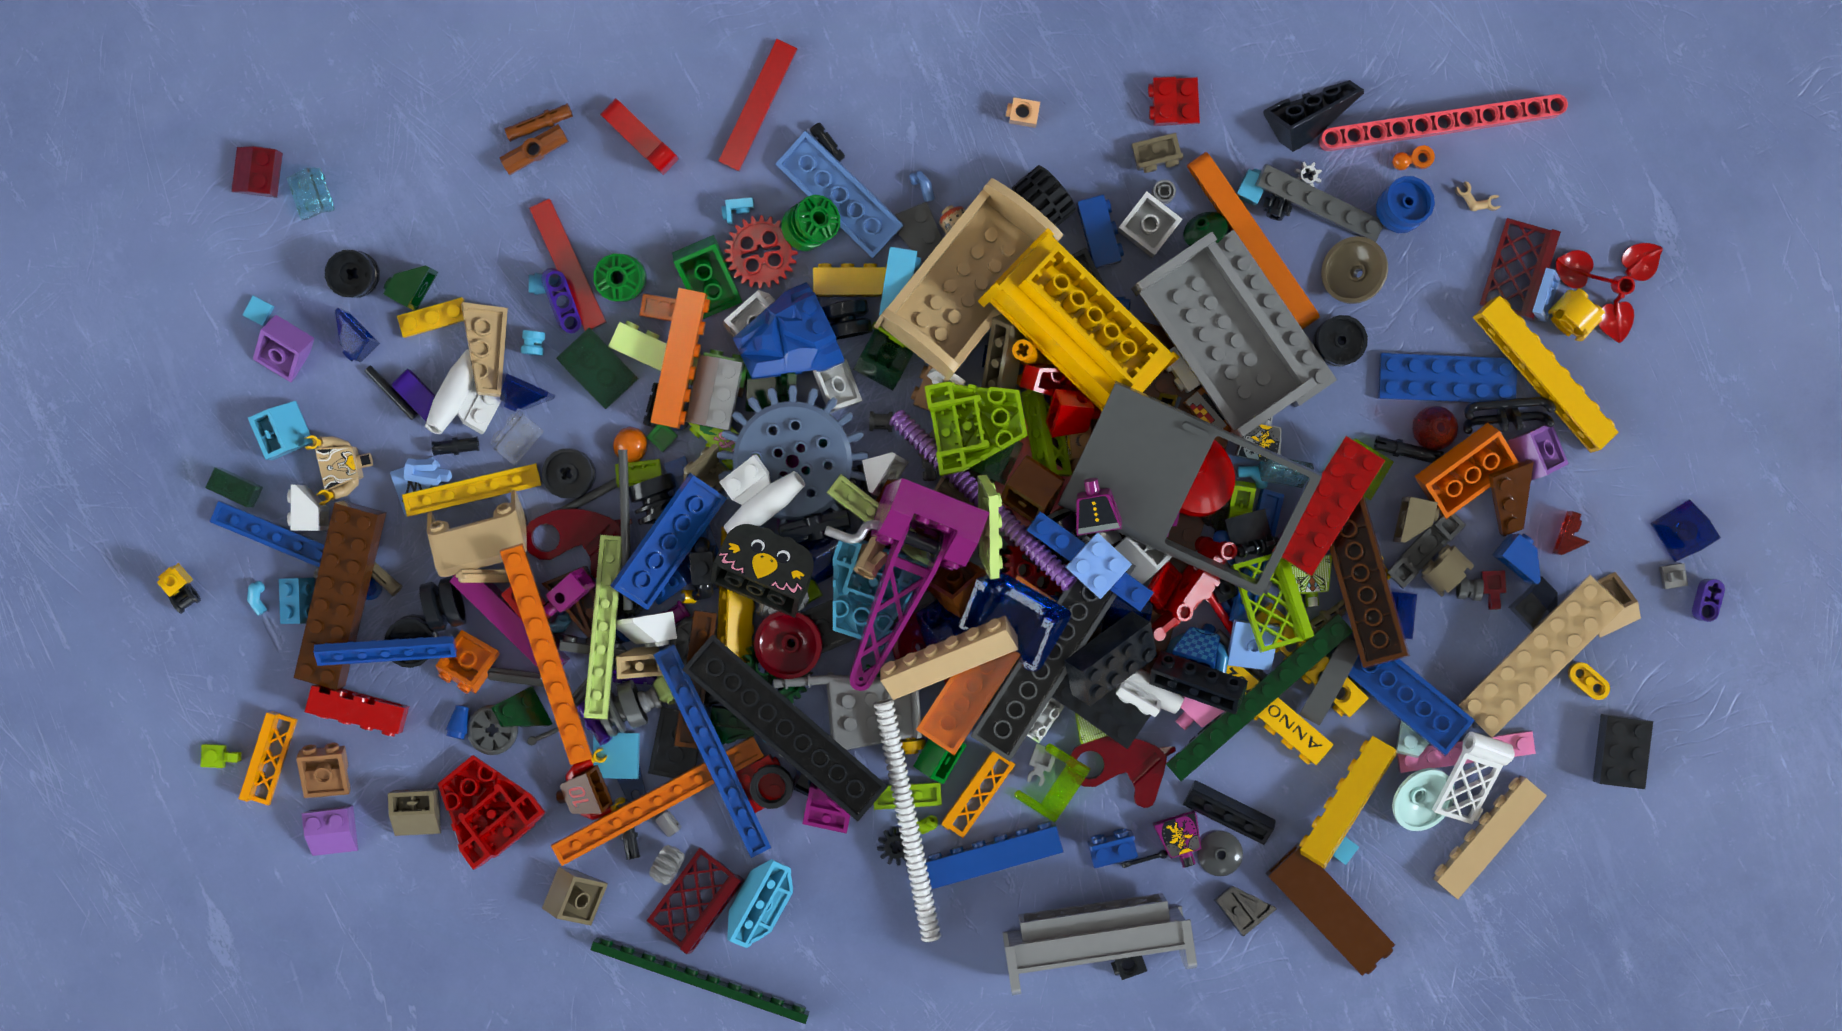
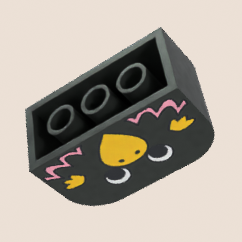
M742 524L734 527L727 534L713 562L710 582L795 618L808 591L814 561L808 549L796 543L792 538L779 536L768 528H760L752 524Z

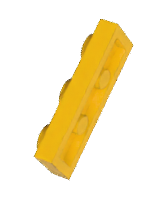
M457 298L398 315L397 319L403 338L464 322L461 307L462 302H465L464 298Z

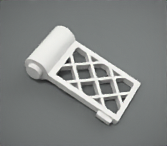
M1471 731L1464 737L1462 743L1463 751L1432 808L1435 813L1469 824H1473L1474 820L1478 821L1484 810L1482 805L1502 767L1512 762L1515 756L1511 744ZM1466 760H1472L1475 766L1464 771L1463 766ZM1489 766L1493 767L1489 775L1482 776V769ZM1477 772L1479 779L1468 784L1466 777ZM1462 779L1464 786L1453 790L1454 783ZM1481 785V792L1472 797L1470 790ZM1467 792L1469 799L1458 803L1456 796ZM1452 798L1454 805L1447 809L1442 808L1444 802ZM1471 804L1472 809L1469 815L1461 814L1460 809Z

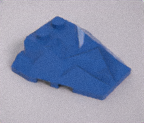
M807 282L785 291L733 337L734 343L752 379L777 377L784 373L795 372V374H802L803 371L812 370L822 372L845 362L833 329L816 294L812 292Z

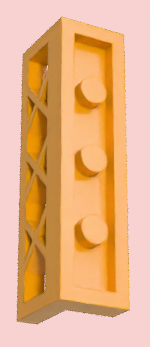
M275 711L266 712L239 795L240 800L246 802L252 800L268 806L271 804L298 719ZM279 719L291 722L288 732L280 735L277 729ZM279 740L282 751L280 754L273 756L270 750L271 743ZM271 761L275 767L274 775L267 778L263 767L264 764ZM265 783L268 789L266 799L255 795L257 786Z
M991 751L945 815L941 825L964 838L1016 764ZM998 759L1009 765L1004 773L994 774L993 766ZM995 777H1000L997 783H995ZM992 778L994 786L992 790L981 793L980 785L983 780ZM987 795V797L982 802V796ZM979 796L980 807L977 810L968 811V801L972 797ZM973 813H975V814L972 816V818L969 820V815H968V814H973ZM966 815L967 825L961 831L953 823L958 816Z

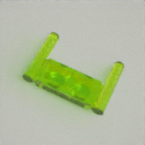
M1049 743L1046 745L1045 750L1066 763L1065 767L1041 803L1021 790H1017L1014 797L1055 823L1091 768Z

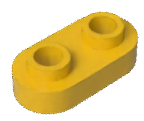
M1576 662L1569 667L1568 677L1571 682L1590 698L1602 700L1609 695L1610 685L1608 681L1588 664ZM1578 669H1581L1583 672L1581 677L1576 676ZM1595 684H1598L1600 686L1598 692H1594L1593 686Z

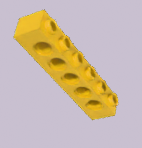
M1267 602L1263 607L1270 611L1273 604ZM1275 608L1274 613L1284 618L1285 616ZM1259 610L1255 616L1256 621L1264 623L1268 615ZM1272 617L1268 623H1277L1279 626H1281L1282 624L1280 621ZM1285 625L1281 635L1288 639L1295 638L1293 629ZM1305 641L1296 642V648L1291 652L1287 651L1286 647L1283 646L1276 648L1275 653L1280 651L1285 656L1284 659H1286ZM1326 656L1323 657L1301 678L1308 685L1311 683L1316 685L1318 675L1321 671H1324L1329 659ZM1347 677L1342 686L1345 690V695L1341 699L1335 698L1332 707L1341 717L1344 714L1347 717H1351L1369 699Z

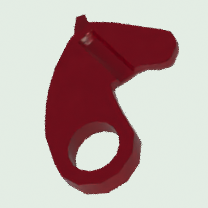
M585 509L554 510L529 522L526 527L527 550L539 560H552L562 553L582 545L591 560V575L596 578L600 535L621 536V520H614L598 512ZM541 524L552 525L559 532V544L554 550H541L534 543V531Z
M1105 736L1074 747L1068 756V771L1073 780L1083 787H1096L1126 772L1135 788V803L1143 808H1149L1156 800L1164 775L1167 756L1176 752L1175 746L1159 748L1151 743L1135 738L1129 748L1126 749L1111 737ZM1086 751L1097 752L1103 758V770L1096 777L1087 778L1077 771V759Z

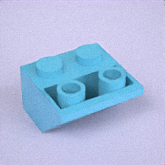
M297 401L269 408L248 417L265 460H275L313 443L309 438L304 439L306 436H311Z

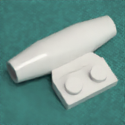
M469 349L465 350L449 370L432 402L425 427L435 434H442L456 415L459 416L463 424L483 434L504 397L502 393L500 397L477 394Z
M757 454L750 457L719 482L731 500L742 505L725 523L724 529L728 534L734 527L742 524H752L760 527L786 507L805 486L802 477L793 471L771 483L770 472Z
M1142 668L1116 687V695H1118L1121 701L1131 703L1138 707L1142 713L1150 714L1154 717L1157 716L1160 709L1176 714L1184 701V698L1179 694L1150 685L1151 674Z

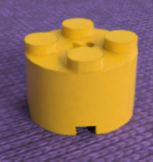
M1578 288L1576 291L1567 290L1549 309L1548 315L1552 313V323L1568 337L1573 334L1576 336V341H1583L1602 321V316L1605 312L1599 305L1593 304L1588 299V294L1584 290Z

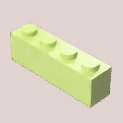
M626 321L625 324L619 322L608 347L661 371L667 343L658 340L660 335L647 330L646 334L638 331L639 326L630 321ZM696 357L694 358L693 366L696 367V368H697V364H698V359H699V357H698V358H696ZM690 380L689 384L693 386L694 380Z

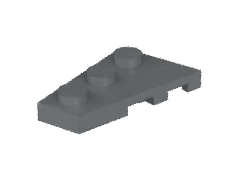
M560 633L553 634L558 650L582 654L590 653L591 638L585 639ZM615 641L613 658L627 651L622 646V643Z

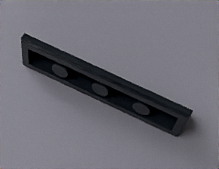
M1196 780L1183 803L1184 806L1263 845L1275 828V819Z

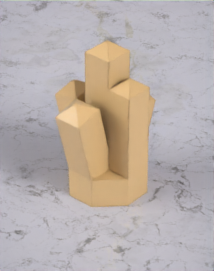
M871 537L868 543L862 544L857 563L853 568L857 574L871 580L876 577L888 557V554L883 552L886 545L876 542V537Z

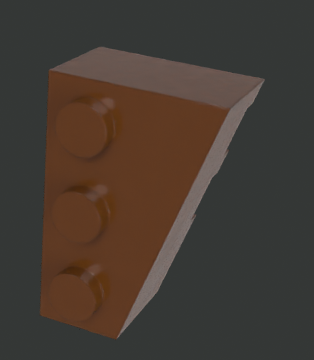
M588 566L580 567L592 578ZM573 571L543 582L542 585L550 592ZM596 586L573 606L565 610L588 638H591Z

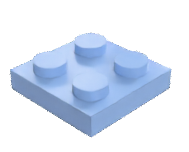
M1096 533L1065 568L1101 599L1132 564L1099 533Z

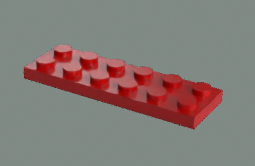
M1346 436L1323 471L1322 478L1281 558L1311 577L1386 460Z

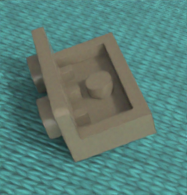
M1176 133L1131 144L1137 170H1144V173L1156 171L1157 166L1166 165V168L1177 166L1179 161L1184 158L1183 153L1180 151Z

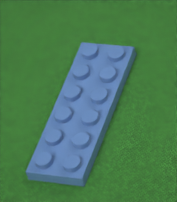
M804 131L777 161L776 165L808 196L821 195L834 203L840 214V227L872 258H875L904 226L879 199L808 131Z

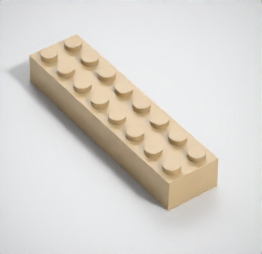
M1589 574L1459 703V707L1493 738L1625 608L1624 605Z

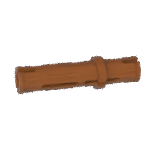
M566 103L550 111L548 109L544 110V113L504 129L511 142L542 128L553 127L555 123L573 117L570 106Z

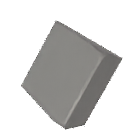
M666 810L655 820L667 837L672 836L681 829V825L669 810Z

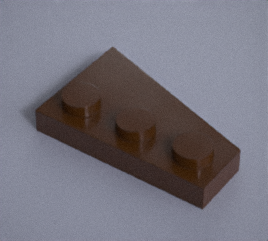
M1530 459L1488 475L1498 529L1503 537L1524 529L1534 464Z

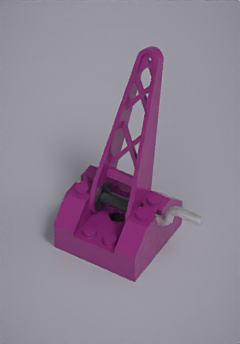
M901 478L886 485L874 520H869L862 524L856 534L851 535L827 526L825 535L845 543H859L865 538L868 531L872 529L871 536L876 537V542L887 546L892 544L850 671L849 681L852 688L864 691L871 686L936 574L939 565L950 571L967 565L979 543L990 512ZM916 527H919L921 529H924V534L934 538H937V535H939V537L936 541L921 534L910 531V529H916ZM908 544L926 551L927 558L930 560L927 566L923 567L898 557L903 546ZM895 566L921 576V578L898 593L893 567ZM890 579L894 596L881 603ZM913 591L902 612L900 598ZM895 602L899 619L891 633L876 641L873 627L876 615L879 611ZM869 635H870V636H871V640H872V645H870L869 647L865 648V647H866V644H867V641H868V638H869ZM886 643L879 655L878 647ZM874 650L876 663L863 671L861 658Z

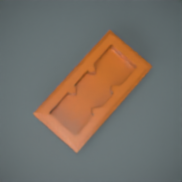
M643 293L639 316L672 321L676 299Z

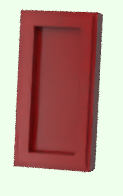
M1169 560L1157 571L1147 587L1154 592L1149 600L1157 609L1165 606L1182 578L1181 573Z

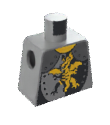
M1273 416L1241 437L1281 455V427L1271 425ZM1240 445L1236 449L1235 456L1279 465V463Z

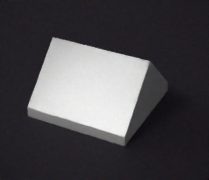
M844 359V363L826 371L817 372L812 370L825 404L827 405L828 401L833 397L838 399L836 406L830 413L862 401L847 359Z
M893 452L862 460L868 491L879 496L887 479H899L909 461Z

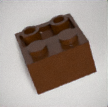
M1027 455L1007 481L1001 494L1002 503L1031 522L1039 511L1048 516L1052 511L1065 479Z

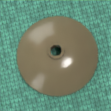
M1355 236L1343 239L1335 244L1324 258L1321 269L1323 285L1327 292L1340 302L1347 304L1365 302L1375 296L1383 287L1388 275V260L1384 250L1369 238ZM1359 271L1363 272L1361 277H1357Z

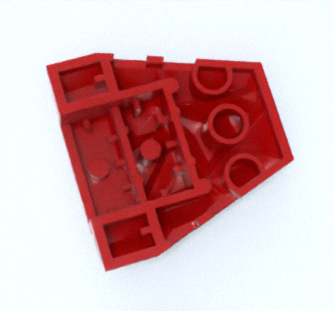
M475 755L468 758L438 783L446 811H449L453 823L451 824L452 830L455 831L459 842V851L473 870L482 866L491 858L499 856L536 825L535 823L545 814L544 809L531 793Z

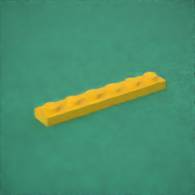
M537 463L402 494L407 517L508 494L511 493V490L520 491L542 486Z

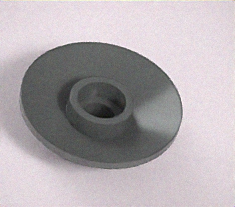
M1215 831L1209 833L1201 840V849L1197 851L1200 865L1206 872L1214 876H1227L1236 871L1240 866L1243 850L1239 840L1234 835L1225 831ZM1219 851H1224L1225 857L1219 859L1217 857V853Z

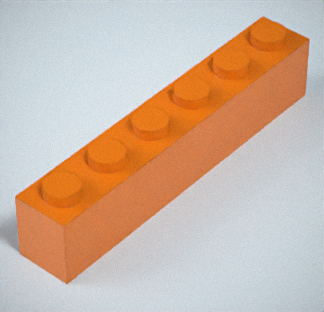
M678 288L650 423L680 429V425L685 424L687 412L683 410L685 402L689 403L691 389H688L689 382L694 380L696 367L693 366L694 358L699 357L701 344H698L699 335L703 336L706 322H702L703 315L708 313L710 300L707 299L708 295L706 293Z

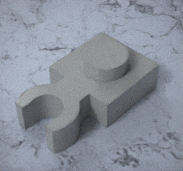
M1036 743L1029 765L1033 766L1034 770L1029 772L1027 776L1028 782L1031 781L1032 776L1038 775L1040 777L1038 785H1043L1045 781L1043 772L1044 770L1051 772L1058 750Z

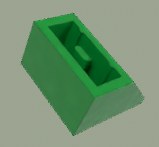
M928 739L913 767L929 778L944 784L967 744L964 741L956 754L953 755Z

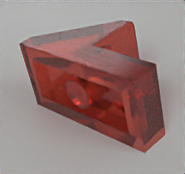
M1567 511L1552 554L1563 555L1590 543V541L1574 536V533L1579 531L1582 524L1580 513Z

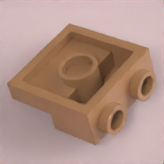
M329 743L324 748L306 745L299 750L296 760L304 798L347 795L350 793L351 789L347 773L349 765L345 746H339L338 743Z

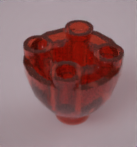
M1431 406L1426 407L1417 414L1413 420L1412 429L1414 438L1419 445L1432 450H1442L1454 442L1459 427L1456 417L1450 410L1445 407ZM1439 423L1445 426L1442 432L1437 429Z

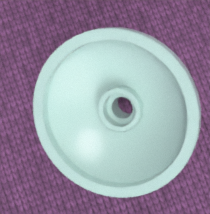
M1435 768L1422 769L1408 776L1400 784L1393 798L1392 809L1397 822L1408 830L1422 831L1435 826L1443 820L1445 816L1435 813L1432 808L1449 776L1442 770ZM1452 798L1445 801L1442 808L1447 809L1453 805Z

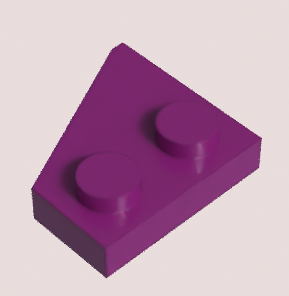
M811 783L802 824L847 834L850 815L815 784Z

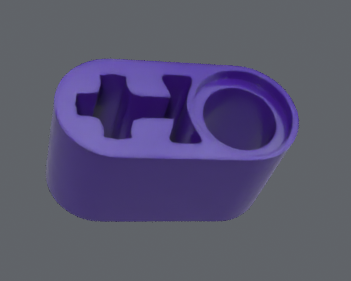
M1704 579L1699 583L1692 607V614L1695 619L1712 622L1719 616L1725 593V586L1720 580ZM1711 586L1712 588H1715L1714 592L1708 590V587ZM1705 598L1712 599V602L1704 600ZM1705 605H1707L1710 610L1709 615L1707 617H1704L1702 615V608Z

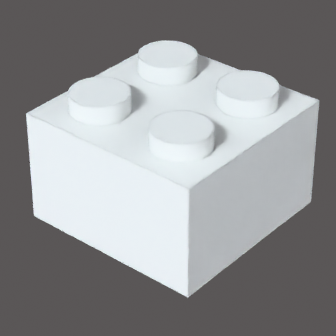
M1146 191L1119 226L1118 232L1153 258L1183 219Z

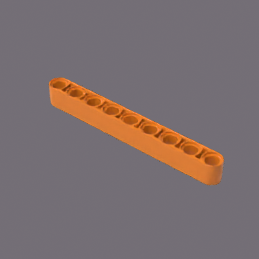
M1204 152L1188 163L1187 168L1216 211L1225 217L1229 230H1235L1301 328L1304 329L1320 318L1318 311L1211 156Z

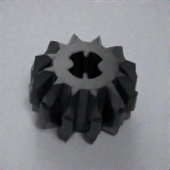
M895 826L892 827V834L888 830H884L883 833L886 838H878L880 843L885 844L877 846L878 851L885 850L880 855V858L884 859L889 856L888 864H891L894 858L896 859L897 866L901 864V857L907 862L908 860L904 857L906 853L903 852L905 847L902 845L903 839L900 838L902 833H896ZM895 841H899L902 849L899 850L898 848L897 851H893L891 842L895 844Z

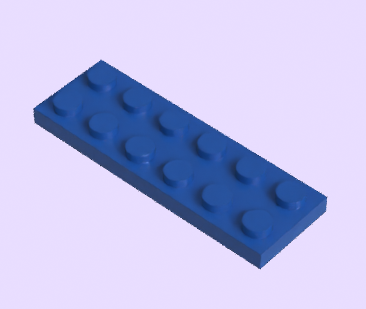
M1380 353L1378 399L1471 403L1516 399L1517 368L1508 358Z
M689 473L610 586L648 610L727 498L692 473Z
M1358 655L1348 674L1352 681L1444 756L1449 753L1475 721L1400 659L1363 668L1360 655Z

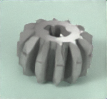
M664 846L650 868V877L664 885L671 883L684 861V853L676 847Z

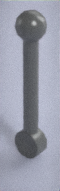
M557 727L539 736H531L527 739V743L531 746L535 745L538 740L559 732V729Z

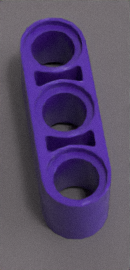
M546 269L542 273L541 280L557 324L567 333H575L581 327V319L566 278L557 269ZM552 274H557L559 278L555 285H550L548 281ZM565 295L566 303L563 306H557V298ZM569 316H573V325L570 327H565V319Z
M407 368L391 385L427 421L435 394Z

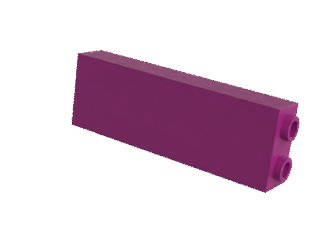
M452 575L453 578L449 582L537 666L523 621L501 596L503 592L494 583H460L456 575ZM558 650L562 665L564 666L570 658L563 651Z

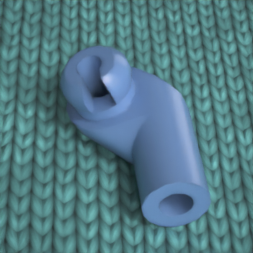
M921 171L911 173L909 175L911 184H920L924 202L934 200L935 196L931 181Z

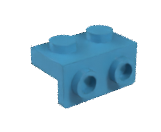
M315 578L279 579L280 624H303L307 622L315 588Z

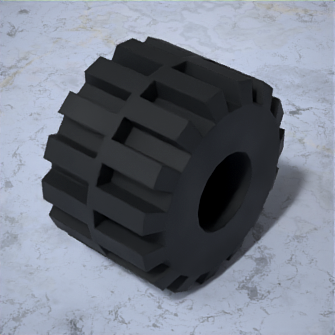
M1040 165L1036 166L1012 187L1014 192L1033 205L1056 227L1076 211L1075 204L1065 188L1046 168Z

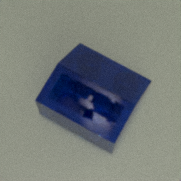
M938 600L916 613V618L927 646L937 644L951 636L959 635L970 628L979 626L969 612L960 618L946 610Z

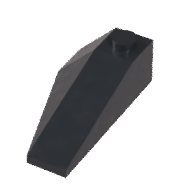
M1348 80L1325 87L1323 92L1315 95H1310V93L1302 94V99L1292 102L1289 99L1282 100L1265 109L1263 114L1278 141L1294 152L1312 142L1364 94V89Z

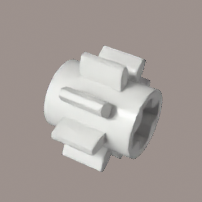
M1303 162L1301 164L1302 170L1295 169L1294 172L1298 174L1297 179L1314 187L1313 182L1320 183L1322 181L1320 178H1317L1322 170L1314 168L1315 162L1310 166ZM1306 172H1307V174H1312V176H1313V177L1310 179V181H1309L1308 178H1305V179L1303 178V175H1304Z

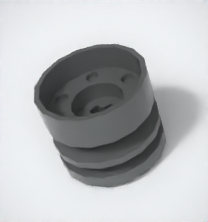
M632 679L616 685L617 696L610 689L608 720L599 719L610 737L618 735L617 728L621 733L626 732L625 721H628L633 729L648 723L647 713L641 707L637 694L639 691Z

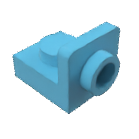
M751 197L725 200L726 206H722L723 220L727 219V223L730 225L733 224L732 211H736V214L750 213V209H755L754 199Z

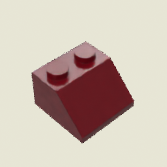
M254 146L237 147L231 192L277 198L283 153L270 148Z

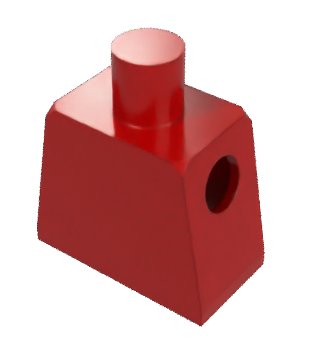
M1055 389L1047 414L1046 424L1051 437L1084 433L1088 431L1091 420L1099 419L1102 411L1080 391Z

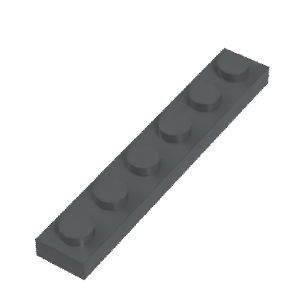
M1268 164L1263 166L1255 186L1360 237L1369 238L1374 242L1377 241L1383 227L1379 218Z

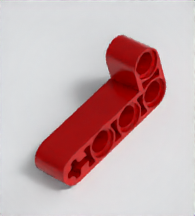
M616 98L600 114L662 175L679 160L677 155L665 143L661 142Z

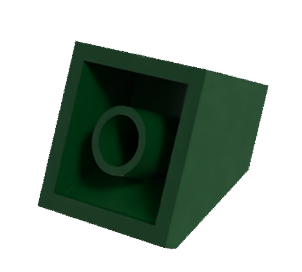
M425 265L396 273L385 282L383 294L415 311L419 308L438 272Z

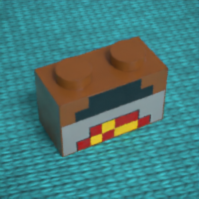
M1203 387L1199 388L1183 402L1195 417L1222 429L1228 425Z

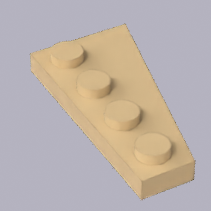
M462 302L461 307L476 392L478 395L500 397L508 308Z

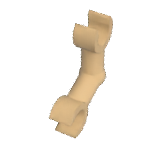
M1467 181L1463 183L1466 187L1465 193L1461 192L1458 187L1455 188V193L1464 198L1471 211L1482 209L1495 211L1501 207L1491 205V200L1497 199L1498 195H1492L1487 200L1476 201L1471 194V185Z

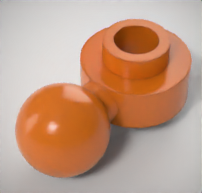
M1421 145L1414 149L1412 155L1404 152L1395 154L1392 164L1397 170H1405L1410 164H1413L1418 169H1427L1434 162L1435 154L1429 146ZM1424 154L1427 160L1421 162L1418 156Z

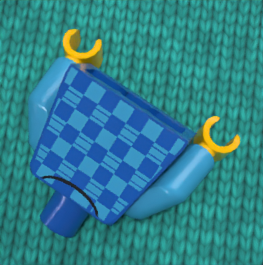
M1206 623L1202 629L1189 627L1185 633H1181L1170 640L1166 650L1167 653L1224 673L1227 670L1228 655L1225 646L1220 643L1221 636L1215 633L1216 628L1212 624Z

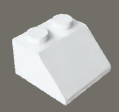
M673 612L620 619L616 623L617 630L633 643L645 644V648L669 645V640L677 639Z

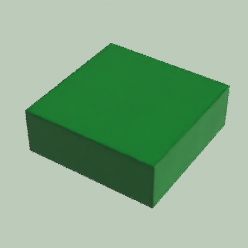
M658 424L646 436L662 452L678 437L670 427Z

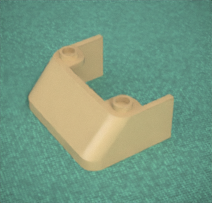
M511 490V503L498 505L493 512L492 518L450 528L448 522L436 521L432 511L427 513V535L435 568L441 577L456 575L460 569H479L501 563L503 560L500 550L523 543L525 552L527 551L526 516L516 490Z

